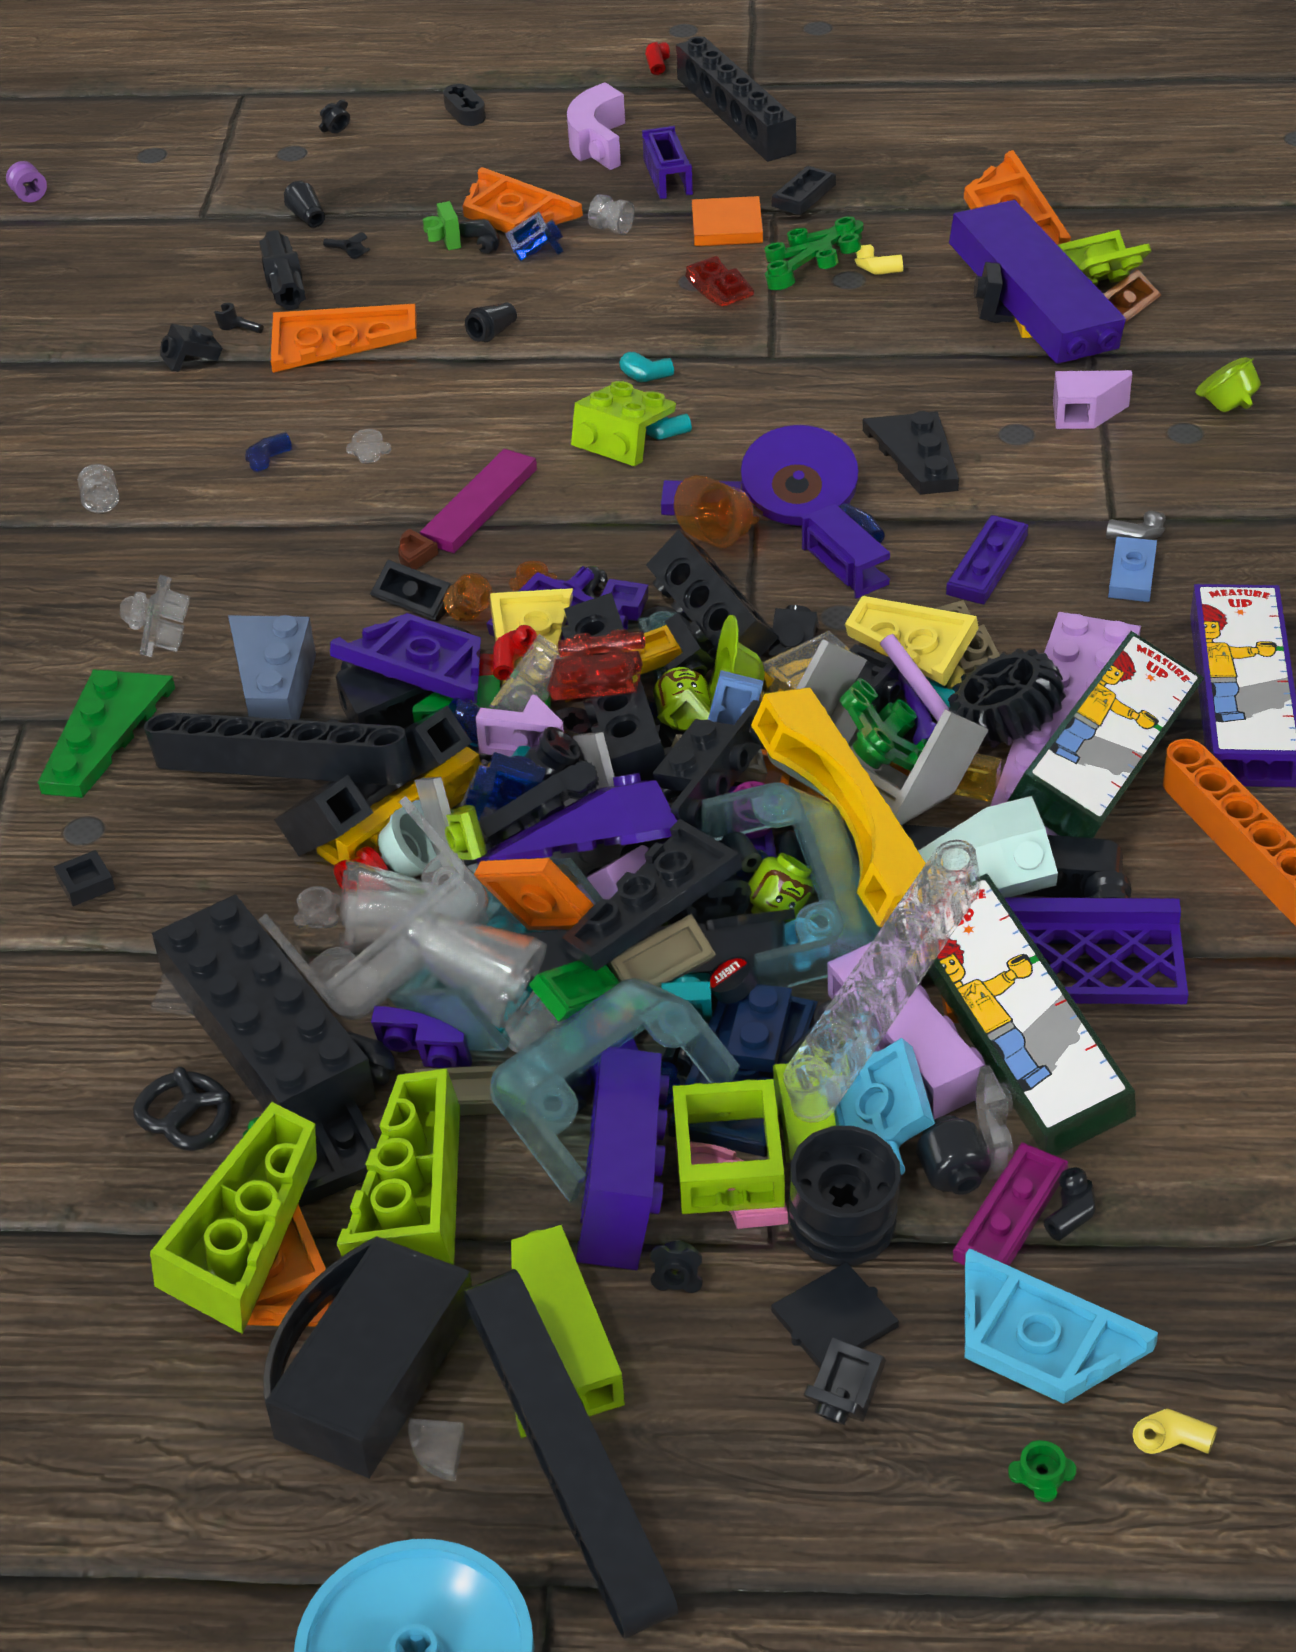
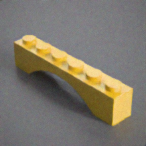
M809 687L764 694L751 726L771 758L788 766L811 782L831 801L844 818L854 837L859 855L860 878L856 893L878 927L913 921L911 915L933 905L942 887L937 881L936 876L919 854L913 841L898 822L890 806L885 802L870 779L869 774L864 770L846 739L841 735L812 689Z

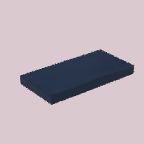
M792 996V1003L777 1064L788 1063L782 1057L784 1052L813 1026L814 1013L818 1008V1001ZM718 1001L685 1085L774 1079V1074L770 1072L726 1067V1051L739 1002L724 1004ZM674 1112L668 1124L669 1136L676 1137ZM763 1118L688 1123L690 1141L717 1145L762 1157L766 1156L767 1147Z

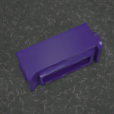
M675 126L642 130L643 158L659 198H667L666 174L673 173L679 174L684 185L685 194L693 195L692 164H689L675 132Z
M833 504L802 517V550H809L844 584L850 586L854 590L855 599L889 585L890 578L883 572H880L875 565L889 560L890 552L839 506Z

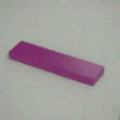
M504 448L420 531V534L436 542L439 549L455 553L537 470L536 458Z

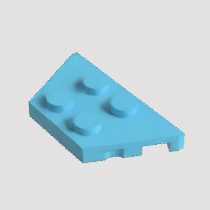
M970 1248L966 1252V1359L1065 1404L1153 1352L1155 1349L1158 1332Z

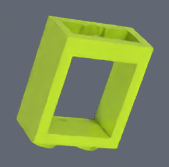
M774 1079L672 1086L682 1214L785 1207V1174ZM763 1118L768 1159L692 1165L688 1123Z

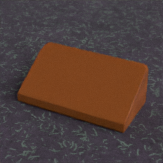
M1138 269L1104 293L1106 298L1126 318L1125 323L1161 296L1159 291Z

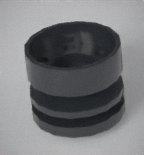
M831 1126L812 1133L798 1145L790 1166L789 1231L797 1246L814 1260L832 1266H840L845 1262L850 1266H857L875 1259L889 1246L896 1229L897 1202L899 1200L901 1184L900 1161L890 1144L874 1132L856 1126Z

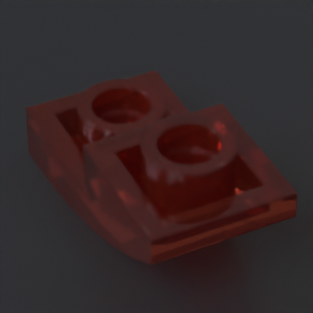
M717 256L686 267L685 277L702 295L717 305L724 307L754 295L753 288L737 268L728 270Z

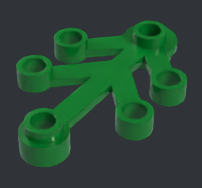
M846 216L837 219L834 222L835 225L829 229L809 234L806 228H796L789 231L787 238L790 247L785 248V244L782 242L767 245L764 248L767 261L771 262L767 265V271L765 272L768 289L782 290L792 286L795 283L793 271L816 257L818 268L820 269L836 266L839 260L836 249L832 248L834 244L839 245L842 254H851L861 249V232L864 230L863 222L855 220L852 216ZM793 257L789 261L783 260L785 258Z
M858 678L839 698L840 703L848 711L859 730L857 732L858 739L852 744L854 751L866 764L874 769H879L883 764L889 765L893 762L911 771L927 743L926 739H922L917 745H914L903 739L914 727L913 721L917 718L916 713L907 703L900 699L895 703L889 702L877 713L872 705V702L878 696L877 692L868 682Z

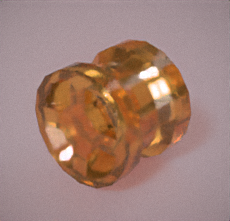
M466 573L459 577L445 592L443 600L445 609L455 620L461 622L472 621L489 607L490 593H493L492 587L483 576L476 573ZM466 599H467V600L471 601V603H470V604H469V603H466V602L463 601V600H466Z

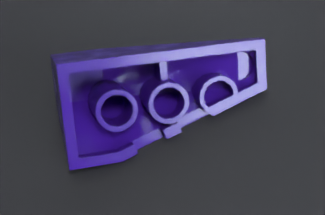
M640 773L613 777L614 786L599 788L487 850L484 856L477 858V863L479 865L480 861L547 858L553 856L554 852L559 851L561 854L594 850L597 848V844L604 843V846L628 845L672 836L670 828L677 820L674 814L671 813V808L657 780L641 781Z

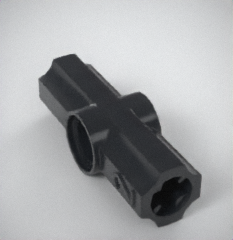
M278 230L266 232L265 237L259 241L267 287L271 288L277 305L283 306L286 311L298 309L299 304L306 297L297 252H293L288 236L280 234Z

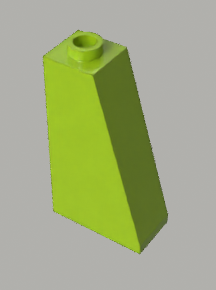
M562 1225L545 1230H535L525 1236L512 1239V1269H516L520 1274L588 1416L624 1406L622 1372ZM515 1412L520 1438L527 1437Z

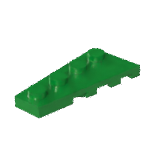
M93 669L38 780L41 794L83 798L112 764V754L117 749L125 748L134 738L133 730L141 720L148 721L157 711L155 704L162 696L168 698L175 690L173 676Z

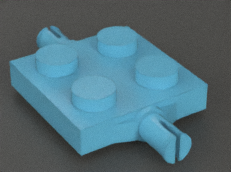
M856 1033L854 1034L855 1039L852 1036L848 1039L854 1061L842 1075L829 1082L836 1126H856L877 1134L892 1147L900 1161V1174L902 1175L905 1172V1166L899 1151L900 1145L935 1124L914 1049L903 1038H900L886 1048L872 1052L868 1035Z

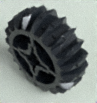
M1020 648L1012 654H1007L1004 651L997 658L991 659L988 657L987 662L984 664L974 665V670L969 674H963L961 676L962 682L952 687L955 693L948 698L950 704L949 711L989 729L980 747L989 744L991 748H995L1002 742L1009 746L1015 739H1026V735L1032 731H1041L1040 726L1043 723L1054 720L1053 713L1062 709L1061 702L1066 695L1064 692L1065 686L1062 682L1063 677L1058 667H1055L1047 654L1038 653L1035 649L1024 652Z

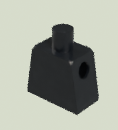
M345 661L341 664V671L336 675L340 704L349 723L392 725L404 728L414 723L413 706L431 695L430 691L423 690L418 686L395 678H388L383 674Z

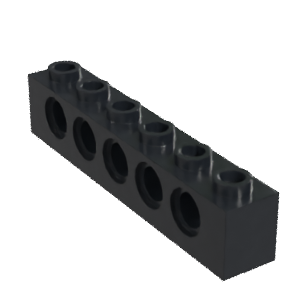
M695 36L686 42L676 44L677 79L759 155L769 162L796 153V117L706 37Z
M612 592L564 608L569 625L563 626L561 629L584 699L583 703L589 721L593 725L591 726L592 733H604L615 776L640 773L641 781L654 780L653 772L666 755Z

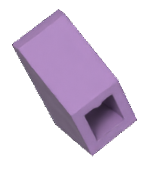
M1132 370L1055 371L1053 408L1056 429H1094L1129 407Z

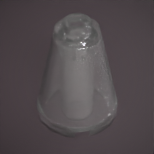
M346 861L345 863L346 870H344L342 878L339 920H342V926H345V933H339L341 954H355L436 940L438 936L447 934L454 937L456 927L461 928L466 918V901L458 900L457 890L357 861Z
M434 911L428 912L424 918L419 915L416 916L405 935V942L410 944L408 954L491 1026L499 1029L501 1027L505 1028L522 1006L529 993L525 989L531 976L535 977L539 973L547 949V944L538 940V938Z

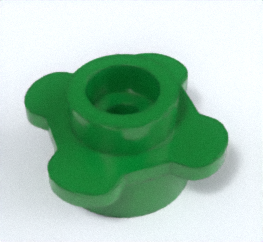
M1036 1440L1030 1442L1023 1449L1020 1461L1010 1463L1008 1476L1012 1482L1016 1484L1022 1483L1031 1489L1038 1501L1051 1502L1057 1497V1489L1065 1481H1071L1075 1478L1076 1465L1071 1459L1065 1457L1064 1452L1056 1444L1049 1441ZM1037 1469L1047 1470V1473L1039 1474Z

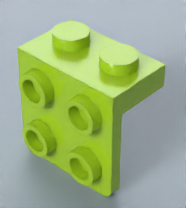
M1120 230L1058 244L1062 251L1095 286L1098 284V281L1109 279L1110 283L1122 281L1130 275L1132 269L1144 263L1143 259L1151 252L1149 244L1126 249Z
M624 381L612 382L611 385L592 392L589 396L575 402L571 445L635 467L643 462L646 427L674 413L676 403L665 399V396L659 392H643L634 389L632 384Z

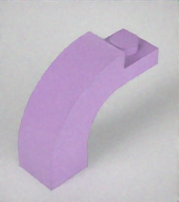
M604 82L582 92L570 103L567 110L570 150L580 162L592 157L609 170L621 166L619 136L610 129L625 124L624 94Z

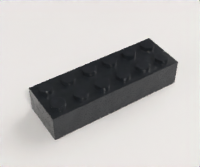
M236 894L152 933L162 974L264 1110H266L271 1102H274L311 1122L320 1119L324 1126L347 1114L346 1104L355 1100L359 1108L376 1099L367 1056Z

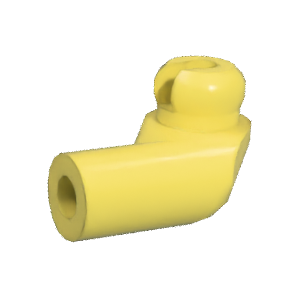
M1164 1409L1137 1422L1133 1430V1439L1140 1450L1150 1454L1160 1453L1180 1444L1209 1454L1218 1427L1180 1412Z

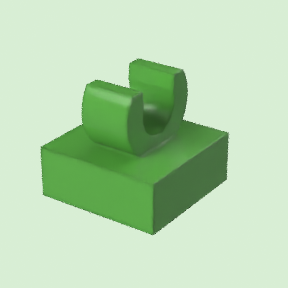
M450 201L437 203L438 217L429 216L423 218L424 232L428 235V241L436 242L443 239L448 250L461 248L459 221Z

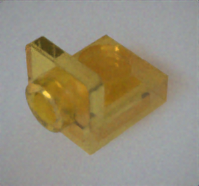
M976 753L953 794L992 802L1000 780L1001 758Z

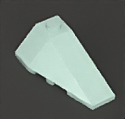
M1032 796L986 807L918 850L942 887L933 904L982 880L987 882L996 897H1013L1056 886L1058 872L1046 829ZM871 916L874 931L886 929L887 927L893 926L889 925L884 927H878Z

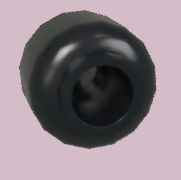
M951 1115L935 1119V1124L922 1132V1136L919 1138L916 1146L917 1156L931 1186L942 1192H953L957 1195L974 1191L980 1186L981 1179L988 1173L991 1165V1157L976 1125L966 1119H959Z

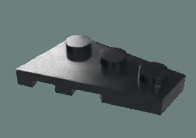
M918 411L914 414L863 418L862 431L868 438L874 437L879 442V450L885 456L890 455L898 463V471L920 495L958 491L959 477L938 411Z

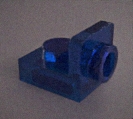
M539 211L505 233L513 252L520 261L529 255L537 253L548 242L558 255L564 252L559 242V239L563 237L561 231L553 219L546 222Z

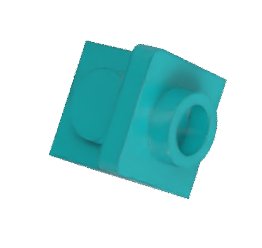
M687 973L680 978L674 979L671 983H661L664 1022H669L680 1011L694 1012L703 1021L711 1020L712 992L710 981H708L709 973Z

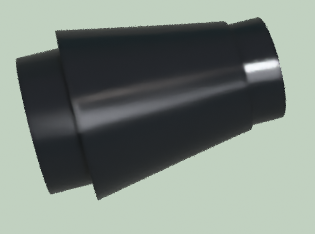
M295 181L287 186L284 191L285 206L308 224L309 227H319L325 221V213L313 186L303 181Z
M509 302L473 308L465 318L466 332L474 341L489 342L516 321V309Z

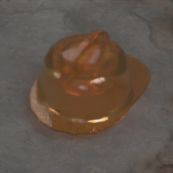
M693 475L685 478L678 486L674 496V511L682 529L692 537L716 547L727 548L732 546L738 538L743 537L749 531L751 525L759 522L760 517L753 514L752 502L748 494L740 488L728 486L706 476Z

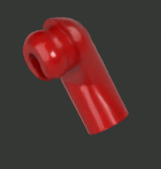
M658 41L648 44L646 47L645 55L650 72L653 75H660L666 69L664 60L670 57L669 44L666 42L658 44Z
M520 625L516 630L510 631L496 640L493 652V675L495 678L509 680L514 676L515 661L527 655L537 641V634L532 627Z

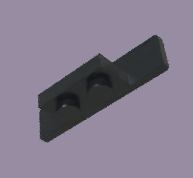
M753 700L734 725L695 719L655 769L653 777L654 780H657L660 788L682 791L671 806V813L674 814L677 821L681 819L699 830L705 825L708 817L721 800L727 796L728 791L742 772L748 768L751 760L763 746L751 726L761 701Z

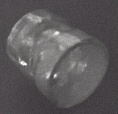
M597 194L589 207L588 222L593 228L600 230L609 228L612 233L625 235L630 230L634 220V205L627 200L619 199L613 201L612 197L608 195Z

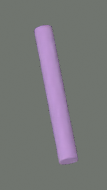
M888 635L880 642L881 647L938 722L944 710H949L948 706L895 635Z

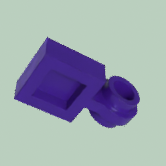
M609 579L601 596L612 592L626 634L628 620L638 621L648 600V584Z

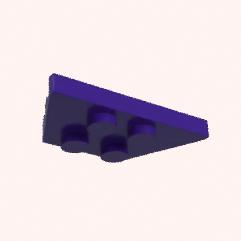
M406 613L391 618L386 623L363 628L362 638L347 643L341 637H338L330 642L331 657L383 674L388 678H395L410 683L423 690L433 691L471 705L477 703L481 637Z

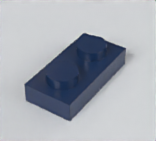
M756 984L749 995L739 1001L726 1051V1067L773 1073V1065L778 1062L792 1003V988Z

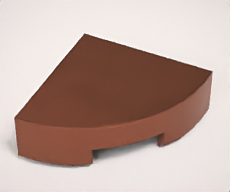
M411 529L406 530L400 537L398 548L400 564L417 570L438 555L437 543Z

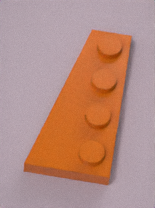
M400 304L273 312L272 371L274 373L417 339L416 305Z

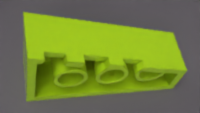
M447 1068L400 1074L397 1076L379 1126L382 1133L377 1147L370 1150L365 1164L368 1172L361 1190H356L350 1205L352 1211L347 1229L342 1228L337 1246L343 1257L351 1250L378 1236L454 1265L460 1104Z

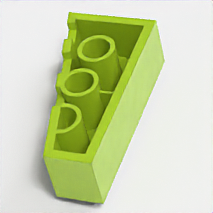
M274 1102L270 1103L150 1251L154 1287L241 1334L244 1333L317 1160L315 1123Z

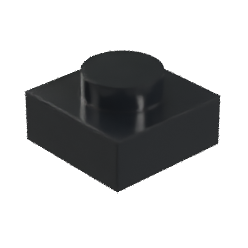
M96 850L54 866L57 880L72 906L115 890L113 878Z

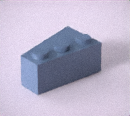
M228 615L248 716L299 720L316 657L310 617Z

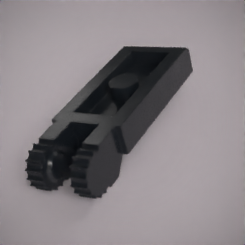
M582 760L579 763L576 762L575 766L571 765L558 774L556 773L481 820V829L491 846L493 847L499 842L502 843L525 830L524 827L539 817L543 820L565 807L563 802L569 798L579 800L597 790L599 777H597L596 767L592 765V762H587V760L585 762Z

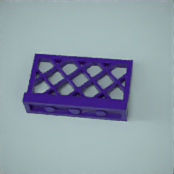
M997 897L1033 952L1040 954L1052 963L1045 968L1050 977L1053 978L1063 970L1078 981L1071 987L1056 985L1068 1003L1187 1004L1188 987L1180 931L1181 907L1179 898ZM1047 944H1073L1074 947L1062 955ZM1095 944H1120L1123 947L1114 954L1109 955ZM1144 944H1169L1170 948L1159 956L1144 946ZM1084 953L1100 963L1089 973L1073 963ZM1132 953L1149 964L1138 973L1121 963ZM1109 971H1112L1125 980L1126 983L1121 987H1107L1099 979ZM1159 971L1173 980L1175 987H1156L1147 980Z

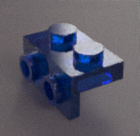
M493 752L487 767L479 764L464 805H473L475 807L479 821L485 807L499 810L542 783L546 768L537 766L531 759L523 756L510 757Z

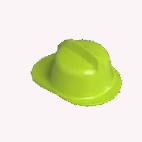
M1247 357L1239 358L1223 366L1198 386L1195 391L1196 395L1205 397L1222 412H1228L1238 406L1244 409L1253 406L1251 397L1261 386L1260 378L1252 363L1254 359Z
M734 615L727 617L721 630L714 671L708 685L711 702L715 694L720 670L764 682V667L758 654L738 642V623Z

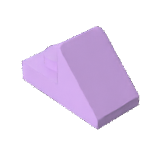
M534 694L531 695L523 712L480 708L476 716L479 754L511 757L519 746L532 747L538 745L539 737L547 727H555L564 731L563 721Z

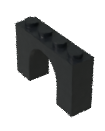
M449 706L443 707L404 729L415 767V773L410 779L395 785L354 783L350 776L346 775L337 781H328L276 817L274 821L297 855L301 856L340 837L374 813L370 808L372 804L380 801L414 778L440 766L471 744L472 741Z

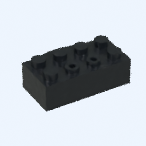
M378 1236L351 1250L330 1265L314 1279L290 1307L280 1323L269 1348L263 1383L264 1399L274 1439L370 1479L471 1318L463 1293L465 1289L472 1287L470 1271ZM333 1300L285 1371L293 1347L312 1319Z

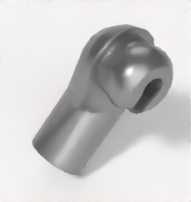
M1147 511L1144 514V522L1140 524L1110 519L1106 538L1116 540V537L1148 540L1162 536L1166 529L1163 527L1166 517L1161 512Z

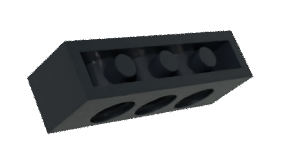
M679 529L646 564L656 577L652 582L653 585L667 598L673 597L675 600L671 604L672 608L679 612L687 621H690V619L692 622L697 620L710 637V641L706 644L710 642L713 646L710 652L715 659L721 630L729 615H734L737 619L738 642L758 654L759 658L779 638L777 633L703 547Z

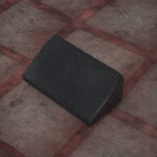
M389 559L370 592L372 597L436 622L463 595L449 582Z

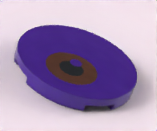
M790 425L776 428L756 439L750 445L742 460L741 485L744 495L757 508L763 511V516L779 523L800 526L802 525V517L830 505L836 504L840 508H846L853 499L857 489L858 464L854 453L841 438L822 428L809 425Z

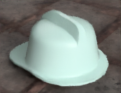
M415 800L396 810L390 816V822L378 835V846L384 863L404 878L434 873L443 868L433 850L420 800Z

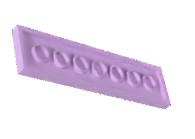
M1058 612L1044 653L1053 661L1055 667H1058L1063 677L1062 682L1065 686L1064 692L1066 697L1061 702L1062 709L1053 713L1054 720L1043 723L1040 726L1041 731H1032L1026 735V739L1018 738L1013 740L990 806L1032 796L1047 835L1078 837L1086 807L1035 775L1033 770L1133 637L1140 640L1141 626L1121 621L1092 618L1081 614Z

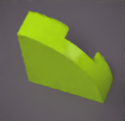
M691 687L687 688L657 718L671 728L686 731L695 719L708 720L710 708Z

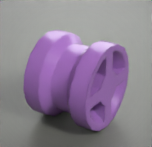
M16 162L7 171L6 182L22 201L28 203L35 202L45 194L47 189L45 177L30 162Z

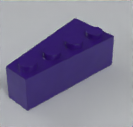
M602 1045L594 1089L589 1135L590 1142L585 1171L586 1183L580 1217L582 1227L577 1245L576 1262L638 1270L649 1214L659 1215L663 1194V1183L654 1182V1176L661 1177L665 1158V1146L656 1145V1141H663L667 1122V1110L658 1108L659 1105L666 1104L669 1087V1075L661 1074L662 1054Z

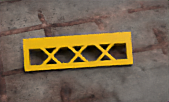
M465 747L440 766L404 784L380 801L372 804L370 808L374 813L340 837L317 847V854L332 865H335L345 859L352 860L355 858L356 851L362 847L369 846L381 857L378 835L390 822V816L396 810L415 800H420L415 780L442 777L451 809L483 786L479 754L469 747Z

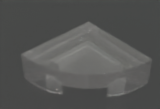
M409 1418L408 1432L411 1448L419 1464L429 1473L439 1478L455 1481L465 1436L463 1423Z

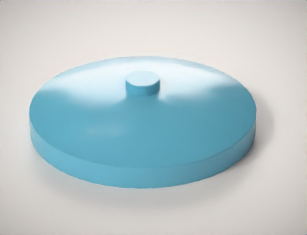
M410 1539L385 1544L371 1549L343 1565L325 1581L311 1599L298 1626L294 1645V1652H534L535 1649L528 1607L522 1593L506 1571L496 1562L470 1547L437 1539Z

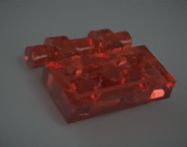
M626 629L612 630L610 635L591 637L589 633L575 634L573 639L559 640L560 657L567 658L555 660L548 685L552 700L636 693L643 663L639 651L630 650L645 648L646 641L643 631L628 633ZM610 652V653H608V654L593 655V654H597V653Z

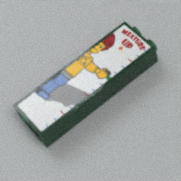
M1130 631L1025 771L1007 802L1032 796L1045 827L1059 836L1094 838L1181 714L1204 677Z
M987 873L973 880L962 881L951 891L932 900L921 901L902 914L905 932L921 954L923 967L974 1047L982 1055L985 1064L1040 1150L1057 1156L1136 1116L1135 1090Z

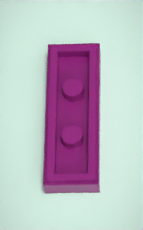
M1022 1142L953 1249V1261L965 1266V1255L970 1248L1010 1266L1060 1185L1059 1177L1063 1171L1068 1169V1161Z

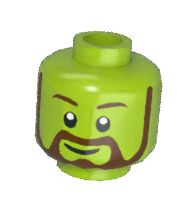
M677 667L665 672L653 688L657 715L661 714L687 688L691 687L711 709L712 702L708 684L702 674L686 667ZM671 728L672 730H678V731H680V732H685V731H683V730Z
M780 853L778 857L770 856L764 858L748 882L752 891L750 895V902L753 904L751 912L755 914L794 909L795 918L783 921L790 922L796 920L814 892V884L809 877L812 871L805 864L785 853Z

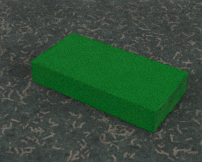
M579 960L539 973L529 984L558 1022L617 1002L626 991L606 965L595 972Z

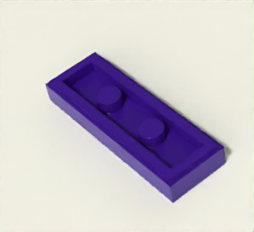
M991 515L947 582L946 595L985 605L1027 538L1029 525Z

